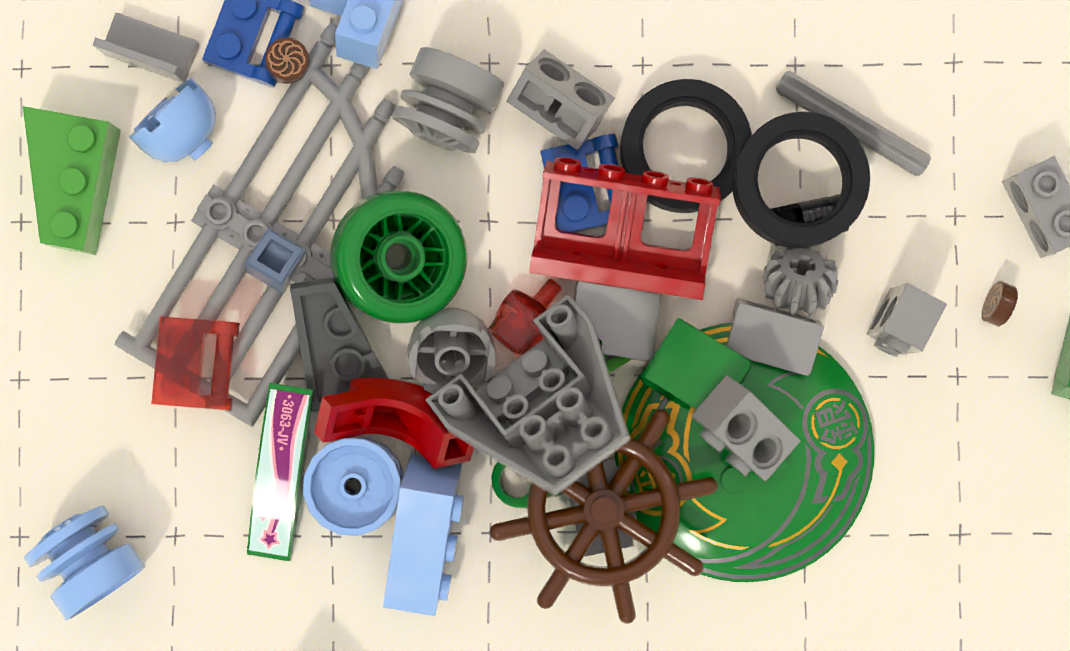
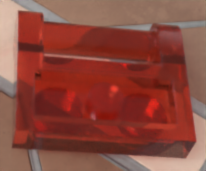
M160 316L151 404L231 411L233 398L228 397L233 343L234 337L239 336L240 323ZM206 334L217 335L211 395H200Z

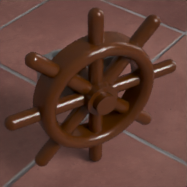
M659 409L655 411L637 440L630 438L628 442L614 451L627 455L621 466H616L614 458L602 460L561 491V493L569 497L571 507L546 512L548 491L532 482L528 496V516L496 523L490 528V536L495 541L532 534L541 554L555 568L537 596V604L542 609L551 608L569 579L587 585L612 586L619 620L625 624H630L636 618V611L629 582L647 574L663 558L691 576H699L703 572L704 565L702 561L673 542L680 523V501L711 495L716 492L718 483L712 477H704L676 484L667 465L652 450L670 422V414L666 410ZM641 466H643L652 476L657 488L624 495L625 492L630 491V483ZM661 506V517L657 531L638 521L635 511ZM575 525L577 535L565 552L555 541L550 530ZM633 539L646 546L636 557L626 562L624 561L622 549L634 546ZM604 553L607 566H594L581 561L583 557Z

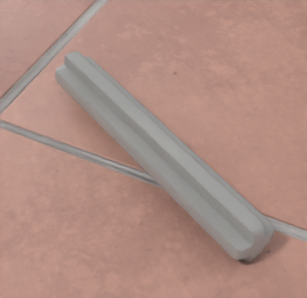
M792 71L785 72L777 84V93L809 112L823 114L840 122L854 134L860 143L913 175H921L929 165L931 156Z

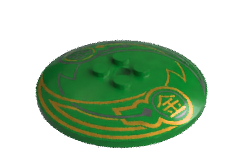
M733 323L719 324L701 329V331L713 337L716 341L727 345ZM820 346L818 347L811 373L807 376L750 360L751 370L743 381L742 386L749 390L800 440L799 444L766 482L752 471L745 477L728 463L725 458L730 452L725 447L719 453L699 436L704 428L691 417L696 409L692 406L685 409L645 385L641 381V375L644 370L637 377L628 392L621 412L630 438L638 439L655 411L659 409L666 410L670 414V422L652 450L667 465L676 484L704 477H712L718 483L716 492L711 495L680 501V523L673 543L702 561L704 569L701 575L731 582H759L795 573L816 562L836 546L853 526L868 496L874 468L872 425L863 398L855 383L844 368ZM614 452L617 467L621 466L627 455ZM641 466L630 483V491L625 492L624 495L657 488L652 476L643 466ZM661 506L635 511L638 521L657 531L661 517Z

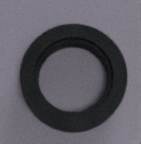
M673 80L651 89L633 106L623 128L620 141V158L625 173L642 175L644 171H652L645 159L643 139L648 125L657 115L678 106L699 108L716 119L726 137L727 157L721 172L711 180L713 187H720L721 201L724 200L732 192V174L737 156L744 144L752 136L750 124L743 109L726 91L701 80ZM652 195L647 196L648 203L669 212L694 213L698 212L699 203Z
M814 112L787 113L763 124L742 147L734 164L732 174L734 201L745 223L763 239L787 248L814 247L843 233L856 221L862 212L870 189L869 163L858 139L840 122ZM790 139L810 140L826 148L837 161L842 176V190L836 206L825 218L811 223L790 222L776 215L764 202L758 185L759 167L767 151L780 142Z

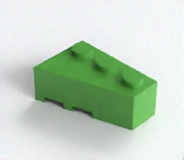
M23 106L40 243L53 248L96 255L121 130L107 121Z

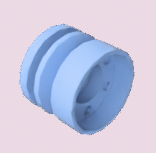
M104 505L85 513L76 514L47 532L38 544L24 556V560L29 567H34L47 559L51 561L48 566L37 574L36 578L39 582L52 579L58 575L64 580L54 590L50 598L66 621L102 600L146 567L130 543L109 550L106 543L120 529L116 523L98 532L96 531L95 527L110 515Z

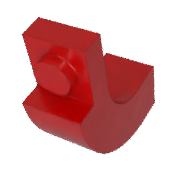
M351 379L348 392L323 396L314 433L323 443L365 434L394 437L414 447L434 469L468 462L471 460L474 450L473 446L447 430L426 401L432 395L431 393L426 391L423 386L396 379Z

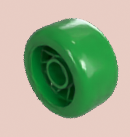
M390 190L372 194L360 200L347 211L334 232L330 249V261L333 276L341 292L354 307L384 322L406 324L418 322L432 316L445 308L455 297L466 273L467 246L458 222L439 202L417 192ZM398 243L405 251V259L400 266L391 268L386 262V252L390 246Z

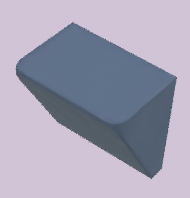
M267 228L245 261V271L276 291L283 293L306 250L272 229Z

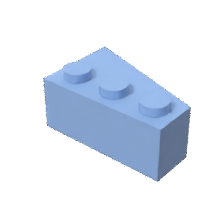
M411 453L399 491L383 608L435 616L439 600H448L452 575L444 574L446 561H454L458 536L450 534L452 522H460L464 496L457 495L462 463L434 469L424 457Z

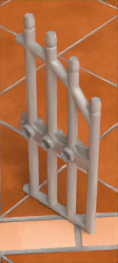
M330 23L322 32L321 40L316 42L309 53V68L306 75L298 82L290 84L226 190L224 191L213 184L207 195L205 194L197 207L195 215L191 219V222L202 229L137 335L134 337L122 331L114 344L116 347L252 428L266 406L269 382L277 384L281 382L300 350L296 324L247 404L226 392L225 389L283 293L267 286L210 382L188 369L189 364L246 273L245 261L267 228H270L306 250L290 282L299 283L334 277L330 253L314 244L356 173L358 172L362 199L375 193L395 190L401 184L405 173L393 166L385 175L383 184L379 185V187L377 186L372 147L383 131L384 123L389 121L392 116L395 104L384 99L375 109L374 116L363 127L351 99L361 85V79L365 78L369 72L370 67L354 62L350 68L351 72L345 76L340 86L320 69L331 52V46L336 44L335 32L338 26L334 23ZM312 83L330 103L261 213L240 199ZM341 118L353 143V147L300 234H297L278 223L277 220ZM218 237L239 249L177 353L171 359L150 345Z

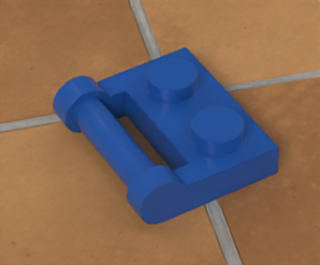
M224 0L202 61L274 88L277 81L269 75L266 69L265 54L260 67L250 64L270 11L279 13V17L266 51L274 41L280 38H289L295 21L301 20L305 7L292 0Z
M616 134L602 135L587 140L579 150L567 144L540 151L543 167H545L546 161L554 162L555 158L558 157L573 158L579 160L581 166L588 167L586 156L596 153L599 155L600 164L619 166L615 148L619 147ZM561 181L556 213V225L559 230L575 233L608 224L610 210L598 212L593 186ZM606 188L611 205L613 189Z

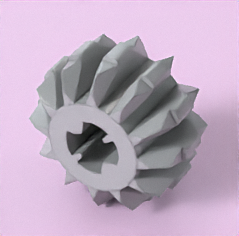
M810 247L803 249L786 248L785 251L775 249L771 260L764 267L763 279H765L764 291L766 292V298L774 299L776 309L790 308L792 317L798 310H804L811 316L816 308L826 309L838 286L835 261L827 259L825 249L816 252L812 251Z

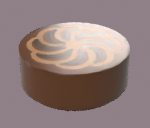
M280 38L271 43L266 51V69L269 75L277 82L283 84L298 82L306 75L309 68L307 49L296 39Z
M1003 281L996 282L987 294L983 304L982 320L998 327L1005 324L1015 309L1018 299L1017 288Z

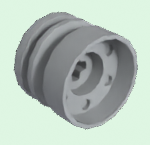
M420 48L410 71V76L425 89L423 92L408 89L402 90L401 99L416 108V110L404 106H395L392 118L410 130L413 135L433 145L448 150L454 149L467 153H476L480 144L479 140L464 130L484 134L486 124L471 114L472 110L493 112L503 90L504 82L487 70L460 57L438 49Z

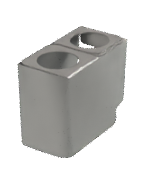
M578 281L573 300L592 321L598 339L602 340L601 349L603 354L631 358V360L651 361L654 356L661 294Z

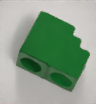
M678 317L642 373L641 381L686 409L692 406L697 409L726 375L742 385L751 370V361Z

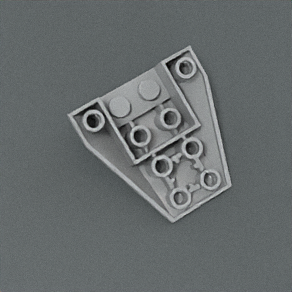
M569 295L562 298L533 320L544 339L490 378L486 383L474 390L461 373L426 399L427 403L451 434L554 496L630 440L595 327Z

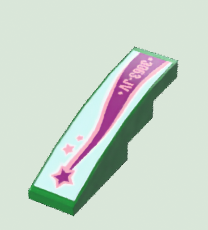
M269 382L255 474L247 555L291 561L304 484L303 472L310 436L308 429L315 394L313 389Z

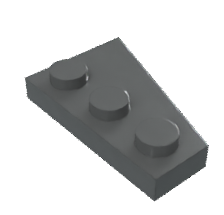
M334 277L290 284L307 389L315 390L312 412L319 411L323 396L348 392L351 379L388 378Z

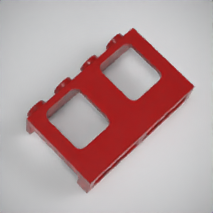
M567 157L555 158L554 162L546 161L542 176L543 184L529 273L703 300L706 285L705 274L717 208L721 202L720 187H713V182L702 178H688L686 182L669 180L667 174L657 171H644L642 175L625 173L623 167L612 164H601L598 169L581 166L579 160ZM561 181L613 189L607 230L604 235L578 234L561 231L556 227L555 220ZM648 195L699 203L693 243L689 249L681 250L649 245L642 241L641 232Z

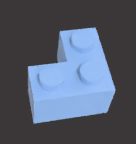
M309 0L310 7L341 16L335 32L337 57L378 70L403 0Z

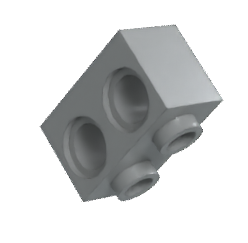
M544 49L523 70L506 102L576 150H579L595 132L615 97Z
M1055 156L1002 181L1040 258L1056 254L1070 247V185Z
M909 283L889 289L866 334L876 339L874 346L877 349L894 357H898L899 354L906 356L910 353L923 352L947 303Z
M727 375L691 415L704 428L699 434L701 438L719 453L724 447L730 452L725 458L728 463L745 477L752 471L765 482L800 442L749 390Z

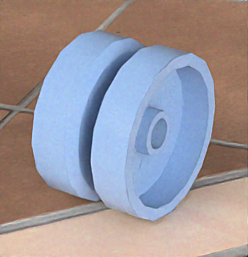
M344 438L327 444L312 458L304 474L303 495L309 512L322 527L339 535L360 536L377 530L397 512L399 491L404 473L399 459L387 446L371 438ZM352 478H356L361 482L362 488L358 494H355L354 490H347L346 482L352 480Z

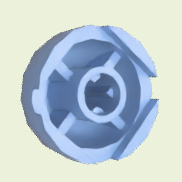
M193 78L187 79L176 88L179 92L176 97L173 95L168 99L165 97L134 128L135 132L129 135V138L139 149L151 158L161 162H178L189 155L195 161L213 144L208 136L215 127L216 111L210 97Z

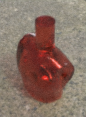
M549 278L534 297L517 289L512 290L501 303L496 312L495 319L488 327L491 335L519 357L544 339L533 320L548 310L547 306L562 290L561 286Z

